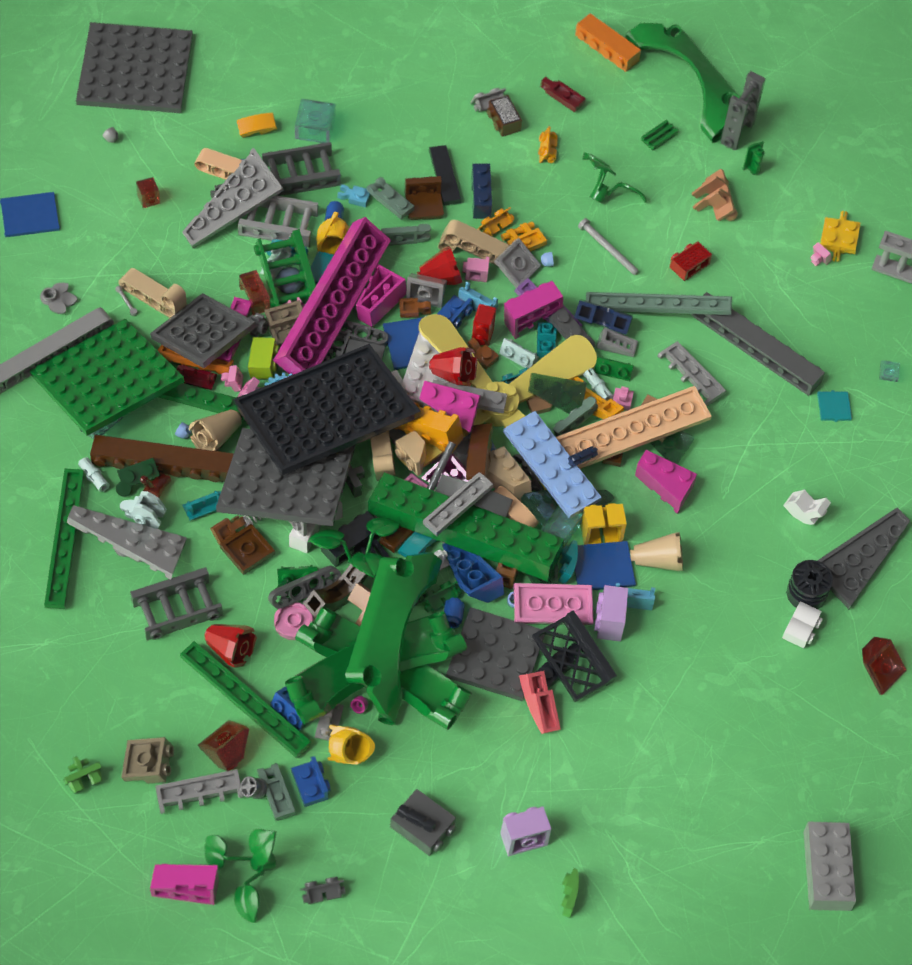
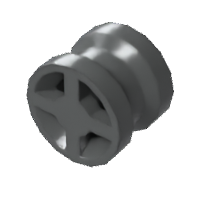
M248 776L242 780L240 790L245 797L260 799L265 795L267 785L261 778Z

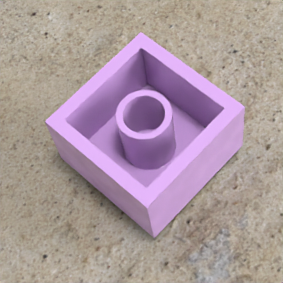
M604 585L603 593L599 592L596 606L597 618L595 619L594 631H598L597 639L621 642L626 620L628 588Z
M531 807L525 812L518 814L517 812H512L503 817L501 837L508 856L548 846L551 826L544 807Z

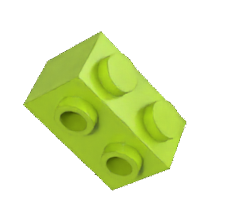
M253 337L248 363L250 378H273V373L277 371V364L273 360L280 349L276 345L275 338Z

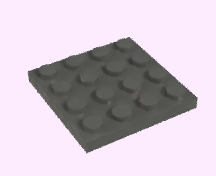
M202 293L152 331L150 335L154 341L205 368L255 329L256 324L255 321Z
M470 607L461 632L466 642L467 650L452 657L446 677L523 701L524 693L519 676L533 672L540 648L532 638V635L541 629L523 623H514V620ZM545 634L539 637L542 642L544 640Z

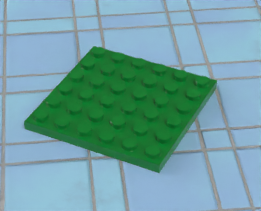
M126 318L36 366V368L29 370L35 381L86 436L185 382L184 377Z

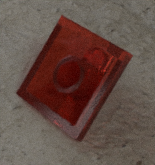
M873 637L862 648L863 664L878 693L883 695L902 676L906 668L891 639Z
M228 720L199 743L198 747L218 768L225 771L233 770L244 759L249 729L247 726Z

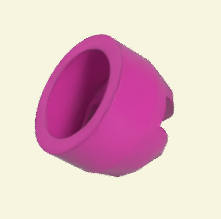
M357 696L351 701L352 710L358 714L363 713L369 705L367 698L363 696Z

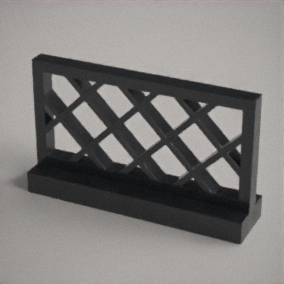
M574 610L532 635V638L574 702L605 685H610L617 677ZM564 623L568 629L567 635L556 633L557 627ZM543 634L552 636L551 644L543 643L539 637ZM555 637L566 640L564 648L553 646ZM568 641L577 643L579 646L578 652L567 649ZM552 650L563 652L561 661L552 658ZM566 653L577 656L575 665L564 662ZM579 657L586 658L589 661V668L577 666ZM563 666L574 669L572 678L564 676L562 673ZM576 670L587 672L586 681L575 679ZM590 673L598 675L602 682L598 684L588 682ZM573 684L585 685L584 691L577 695L573 690Z

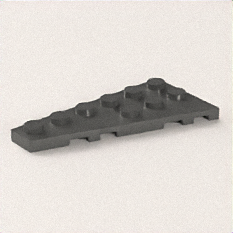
M898 507L817 560L825 564L831 571L833 582L830 590L848 610L910 522Z

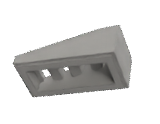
M604 327L599 335L596 348L633 357L638 341Z

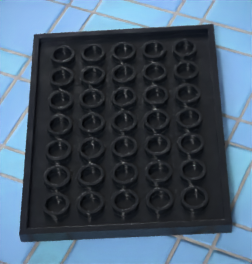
M370 344L233 399L234 405L282 475L421 417L419 408Z

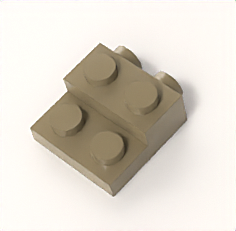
M165 737L127 740L121 778L124 781L144 780L146 783L166 782L167 776L171 775L169 759L174 756L173 745Z

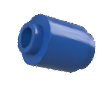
M338 201L329 203L326 208L325 221L330 219L334 212H338V218L343 220L344 207L342 203Z
M459 598L446 600L444 612L446 613L449 625L453 629L458 628L463 619L465 604Z

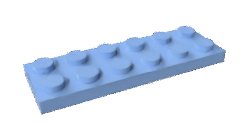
M536 411L504 428L503 433L569 519L584 511V507L601 501L602 497L580 468L568 464L570 455Z

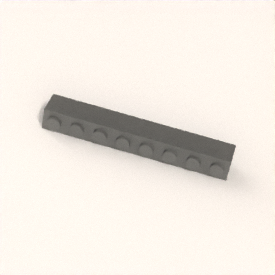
M706 292L703 296H713V295H711V294H709L708 292ZM733 309L731 315L691 314L692 317L806 395L810 396L822 383L825 372L820 367L815 366L805 357L800 356L789 346L784 345L774 336L769 335L761 327L753 324L745 316L740 315Z

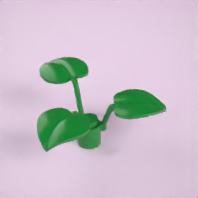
M584 152L583 159L590 160L594 169H601L597 184L590 195L591 198L602 203L606 195L610 197L614 190L622 187L634 191L646 203L647 199L640 190L622 182L617 183L608 191L609 187L603 184L607 171L615 176L616 173L603 160Z
M386 518L370 520L366 528L372 532L369 537L366 553H356L353 557H351L347 544L343 540L344 534L337 530L326 529L319 531L309 538L308 543L311 542L324 549L337 548L342 544L348 557V563H351L361 572L375 578L382 556L369 553L375 534L383 537L393 534L399 528V523Z
M264 829L253 830L249 837V849L253 853L252 857L227 856L225 840L218 835H210L205 840V858L208 865H218V870L224 867L225 860L250 861L251 868L258 872L244 882V887H237L234 895L235 906L239 914L247 921L255 923L260 899L256 888L249 884L259 876L264 875V871L275 868L276 858L272 851L277 832Z

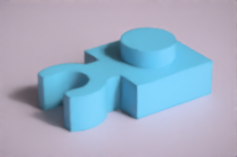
M346 185L340 186V191L344 193L338 192L339 199H349V204L366 208L370 197L366 188L353 186V189H349Z

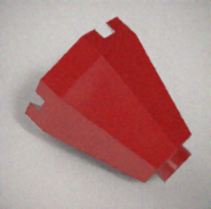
M450 246L443 248L419 267L420 271L417 272L419 275L447 280L446 285L463 283Z
M459 347L436 354L429 362V369L432 374L451 383L470 387L472 383L469 382L475 379L477 371V358L472 356V353H475V351L471 348Z
M214 624L205 631L206 643L229 666L234 668L245 665L247 661L243 659L246 655L249 657L252 655L257 637L256 634L252 633L254 628L247 625Z

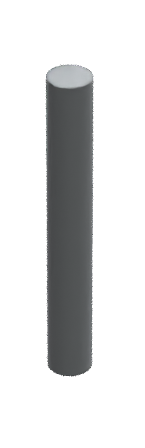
M448 442L427 486L428 489L435 490L456 444Z

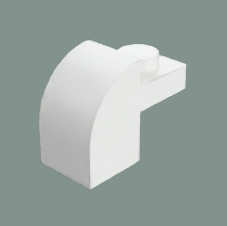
M806 490L793 492L783 506L796 519L805 524L814 525L818 518L823 517L827 513V508L831 502L827 498L814 500Z

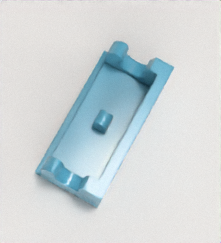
M467 281L465 288L461 286L459 289L458 297L465 302L469 298L472 299V307L476 312L479 304L498 307V298L494 297L491 300L471 289L470 283Z
M616 583L615 587H620V583ZM651 587L650 591L628 588L627 607L652 610L655 601V588Z

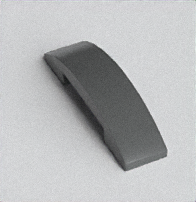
M442 474L435 491L451 497L467 482ZM490 490L474 506L507 517L513 499Z

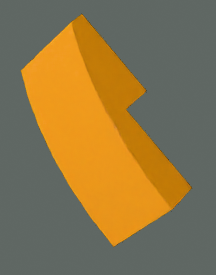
M273 113L257 114L237 120L242 138L258 132L263 135L277 129Z

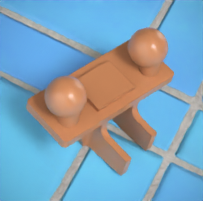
M720 169L707 177L705 182L691 193L697 199L704 194H709L693 206V209L699 212L707 206H713L716 220L721 221L725 218L728 221H734L737 218L738 212L734 207L729 190V181L725 176L724 170Z

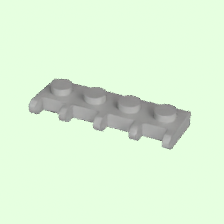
M678 341L658 354L660 359L666 357L671 362L668 366L670 370L677 368L683 374L681 377L682 382L688 380L696 387L698 392L706 398L704 401L706 406L725 395L726 390Z
M238 769L155 786L160 814L165 813L164 807L178 804L179 810H183L182 803L199 800L200 806H203V799L219 796L220 802L225 801L224 795L236 792L239 798H243L240 790L241 783Z

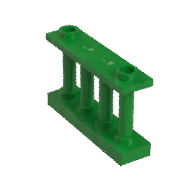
M300 229L293 230L291 237L287 240L266 245L262 244L261 238L257 239L254 251L255 255L260 258L270 293V307L280 306V304L287 303L288 300H291V302L296 301L297 297L308 300L316 285ZM289 246L291 248L294 247L296 254L293 257L267 262L265 252ZM291 264L299 265V274L272 280L271 269ZM298 281L304 282L306 288L304 291L277 297L275 287Z

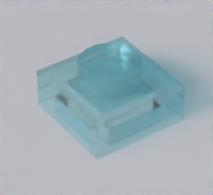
M881 360L879 379L898 382L900 363Z

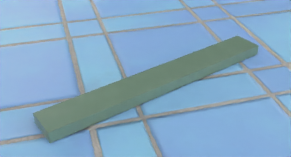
M586 292V301L623 312L731 315L732 312L731 296Z

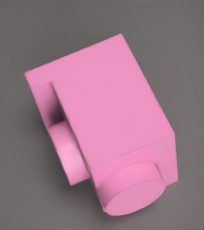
M486 257V259L468 258L467 262H463V272L466 273L465 280L487 282L490 257Z

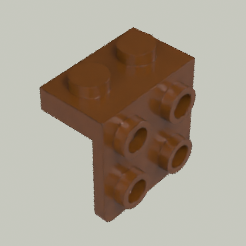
M441 176L405 179V199L414 205V211L408 215V218L410 220L442 218L444 211L441 198Z

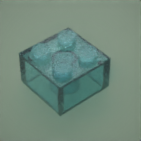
M301 99L295 122V139L320 143L330 142L335 121L336 104Z

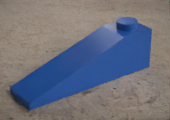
M446 543L442 545L443 550L447 552L448 562L459 587L470 597L489 603L504 595L503 577L478 555Z

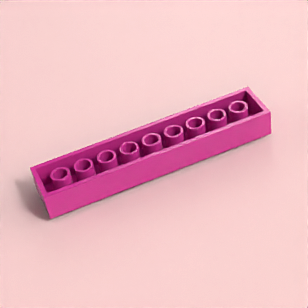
M366 217L354 221L273 360L288 374L294 375L322 363L391 241Z

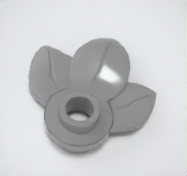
M56 283L52 288H45L40 294L41 302L48 305L51 311L58 314L66 313V307L74 305L77 302V297L67 292L68 283Z

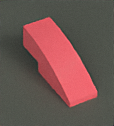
M544 671L520 675L519 678L525 700L540 732L543 734L561 730L553 690H548Z

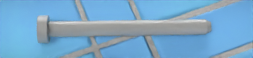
M584 218L579 223V229H585L633 275L638 273V269L590 225V221L587 218Z

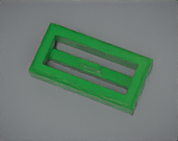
M666 119L641 137V141L650 149L655 150L677 135L678 129H674L672 124L669 125V121Z

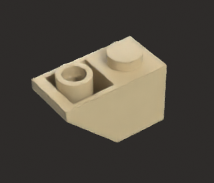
M413 431L396 440L395 453L400 460L402 459L406 463L410 471L413 470L417 476H420L427 456L426 444L418 433Z

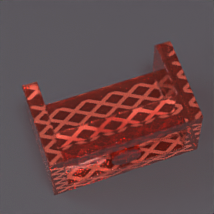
M257 270L240 274L239 288L240 290H245L251 303L252 315L260 314L264 310L270 309V297Z

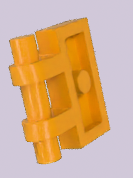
M533 222L522 223L520 227L510 228L506 230V233L501 234L503 241L509 239L507 241L508 245H511L517 238H520L530 252L547 245V239L539 228L531 230L535 228Z

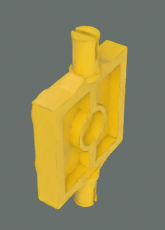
M844 211L840 212V219L825 217L820 244L826 250L833 252L832 260L834 262L836 256V262L840 260V254L842 253L855 254L861 222L848 221L847 211H845L844 216Z

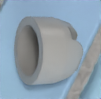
M114 127L107 129L102 135L108 142H115L118 139V133Z

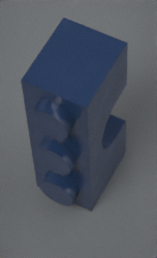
M473 163L471 174L473 219L491 218L490 164Z
M581 299L579 300L574 318L599 324L610 330L627 335L633 316Z

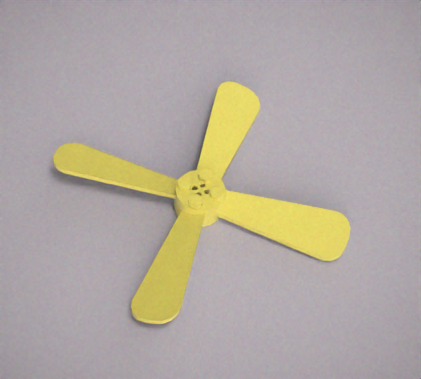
M432 314L420 320V333L439 353L459 347L469 348L451 321L446 317ZM581 335L570 336L510 384L492 382L477 360L476 377L474 380H470L469 383H472L471 385L475 388L506 393L507 400L504 413L478 409L474 425H480L485 422L487 424L492 423L494 427L504 426L506 428L525 417L518 410L519 403L555 388L562 383H566L576 376L579 377L586 370L589 371L590 368H594L597 360L595 349L585 337ZM462 428L464 437L471 433ZM430 443L426 444L427 456L423 467L427 466L444 452ZM541 483V485H542V487L544 488V490L546 491V493H547L549 496H551V494L548 492V490L545 488V486Z

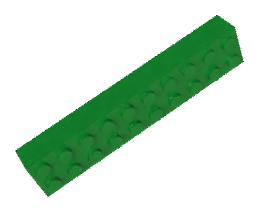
M385 472L368 500V512L374 517L398 522L401 527L491 561L502 563V565L515 568L518 571L548 581L562 554L563 538L474 505L436 536L423 524V520L450 496Z

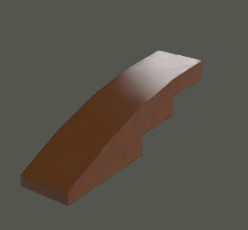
M492 423L473 426L468 449L466 480L472 479L479 472L485 477L487 475L491 462V437L494 430Z

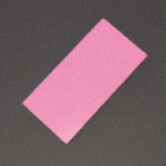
M514 583V623L552 624L574 610L583 625L593 624L592 585Z

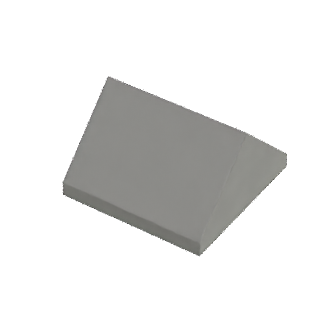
M411 273L407 279L406 298H418V302L430 301L431 306L442 308L447 280Z

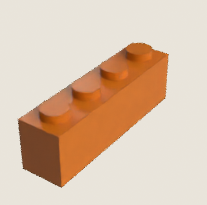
M591 13L577 23L575 35L592 49H595L613 62L617 67L627 72L639 62L641 49Z

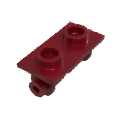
M185 364L178 365L177 371L184 377V384L212 390L217 374L212 373V371L188 367Z

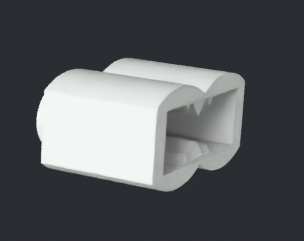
M800 601L782 638L802 648L805 647L806 643L810 645L815 636L812 631L814 628L818 629L823 620L820 617L822 611Z

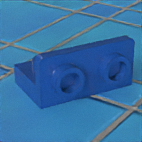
M453 295L437 314L449 319L453 326L458 329L462 320L468 317L473 310L472 299L469 298L465 302L456 295Z
M285 686L275 693L270 706L299 731L304 724L300 720Z
M315 756L311 757V762L291 768L304 807L328 800V792L331 791L328 780H324L322 776L324 773L322 763L320 761L317 762Z

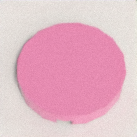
M297 602L278 609L274 615L276 632L288 640H295L299 628L304 624L309 626L310 622L314 621L313 615L305 605Z

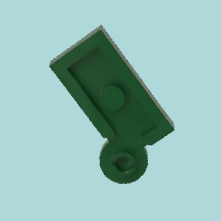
M153 457L117 470L121 482L116 485V492L120 496H127L131 493V486L160 476L155 458Z

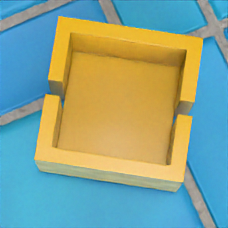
M610 503L605 507H602V505L584 507L581 522L584 545L602 543L599 528H602L605 543L623 541L627 525L623 504Z

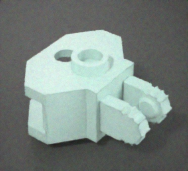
M141 491L140 495L136 496L134 500H124L120 503V509L125 511L127 518L134 519L136 523L158 529L161 524L160 519L157 517H163L167 510L159 497L147 491Z

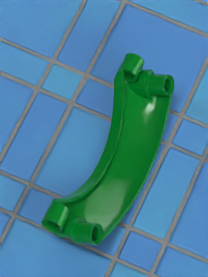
M321 607L315 620L311 621L309 626L304 624L299 628L295 640L315 652L328 657L356 643L360 626L326 607ZM427 664L400 672L402 699L426 718L449 730L456 722L460 712L465 708L472 693Z
M444 611L436 612L407 623L401 649L400 672L444 661L467 650L464 638L461 634L455 635L454 629L450 627ZM355 643L320 660L285 681L291 702L294 704L295 710L303 724L329 714L341 701L365 687L363 684H350L346 681V670L349 666Z

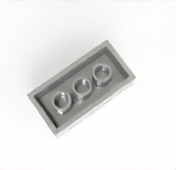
M808 822L804 829L809 910L851 911L856 903L850 825L849 823Z

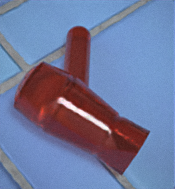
M160 473V476L156 477L152 482L147 476H142L140 481L145 486L143 491L150 492L160 498L165 487L171 482V478Z

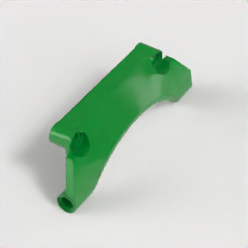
M640 23L628 31L625 39L639 49H654L672 53L682 58L693 68L700 81L703 93L701 130L712 143L718 142L722 138L731 97L733 95L740 98V96L679 25L674 24L666 29L661 23Z
M426 552L408 555L405 561L402 558L382 557L380 559L349 666L346 670V681L350 684H363L367 688L366 692L379 712L378 721L387 725H395L402 702L400 659L403 637L409 617L420 596L430 586L436 584L442 560L434 553Z

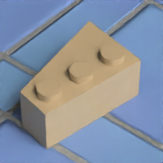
M503 446L491 451V462L486 478L493 483V488L496 489L499 486H503L519 501L532 497L531 480L507 449Z

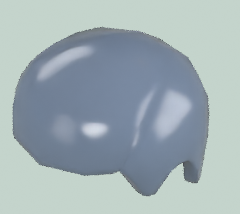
M287 267L277 274L276 279L299 274L300 271L293 267ZM298 281L277 287L283 293H298L299 289L302 286L304 287V282Z

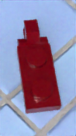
M546 76L541 80L540 87L549 96L573 112H576L585 103V97L561 81L553 82Z

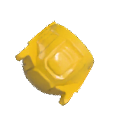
M334 212L330 219H327L319 226L317 231V251L334 255L350 227L344 220L338 218V212Z
M334 724L329 726L333 731L329 739L331 757H328V760L335 761L336 763L359 764L373 754L375 743L361 730Z

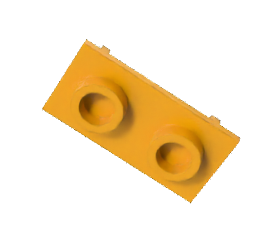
M550 126L539 137V163L544 159L549 163H554L556 160L557 149L555 148L557 147L558 136L555 132H550Z
M511 207L506 210L501 208L494 213L495 216L493 218L487 217L480 222L482 225L477 230L483 229V233L492 236L500 231L497 224L502 229L512 224L514 216L508 213Z

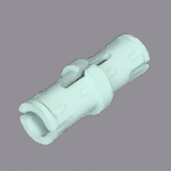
M594 369L586 370L583 376L590 383L593 392H597L605 400L613 399L614 396L605 386V381L598 377Z
M88 457L79 461L78 465L84 470L87 479L94 483L99 492L106 491L110 485L102 476L101 470L96 468Z

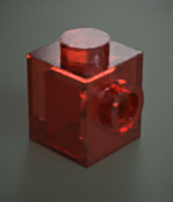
M153 177L136 182L137 196L143 208L160 204L159 189Z

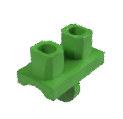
M75 756L73 757L74 764L68 766L70 772L76 769L78 771L63 779L65 785H69L75 794L85 789L81 778L88 776L91 785L101 782L100 769L102 767L97 762L83 769V766L89 764L88 759L80 761Z

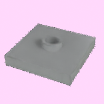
M517 238L494 260L515 288L541 266L520 238Z

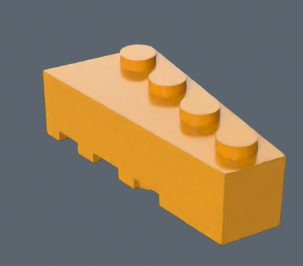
M416 402L414 403L421 411V417L394 428L396 430L400 429L406 434L416 431L425 441V444L430 443L443 452L449 441L456 444L455 450L464 438L459 415L453 414L448 416L446 411L443 410L434 412L431 407L425 405L421 408Z

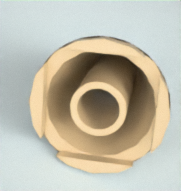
M228 410L195 420L189 426V431L192 430L193 434L190 437L191 441L197 449L218 451L241 426V415L237 411Z
M680 532L634 545V549L630 550L631 561H635V565L683 571Z

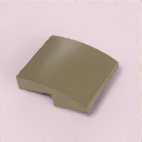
M300 300L264 310L271 336L275 338L276 345L279 347L282 346L303 309Z

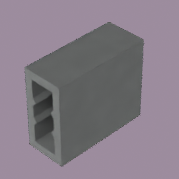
M416 789L405 801L404 805L409 807V810L413 809L426 816L427 820L430 818L436 821L435 829L430 833L424 830L423 826L420 828L407 821L406 817L403 819L396 813L391 818L390 827L430 856L433 851L437 852L442 847L446 836L450 837L454 833L456 817Z

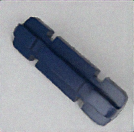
M591 446L575 455H571L568 458V464L575 467L598 455V449Z

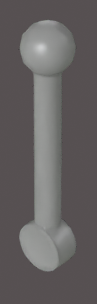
M116 286L115 290L120 293L129 307L130 315L136 316L137 309L132 307L122 291L123 288Z

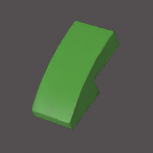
M573 868L571 874H566L562 883L565 886L563 893L566 894L561 904L564 907L562 915L568 918L571 917L578 894L579 875L576 868Z

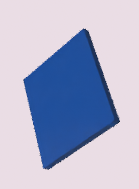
M54 192L0 198L5 229L4 235L6 237L60 231Z
M422 318L383 323L384 332L388 335V348L394 370L408 367L420 332L419 322Z
M628 542L578 545V557L574 569L577 585H592V590H603L604 585L615 586L616 583H620V587L623 588L635 587L636 581Z

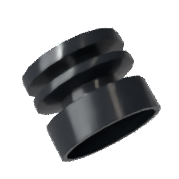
M804 560L798 563L793 569L787 586L786 594L788 600L796 608L800 601L816 609L821 608L826 602L832 587V573L820 561Z

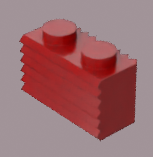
M699 241L693 245L690 243L684 248V251L681 253L676 252L671 257L670 268L683 281H686L710 264L712 253L702 246Z
M479 304L473 321L472 338L476 339L481 346L485 344L489 346L494 331L496 308Z

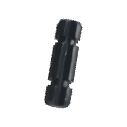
M404 804L399 806L396 814L404 819L406 817L407 821L420 828L423 826V829L430 833L435 829L436 821L430 818L427 820L426 816L413 809L409 810V807Z

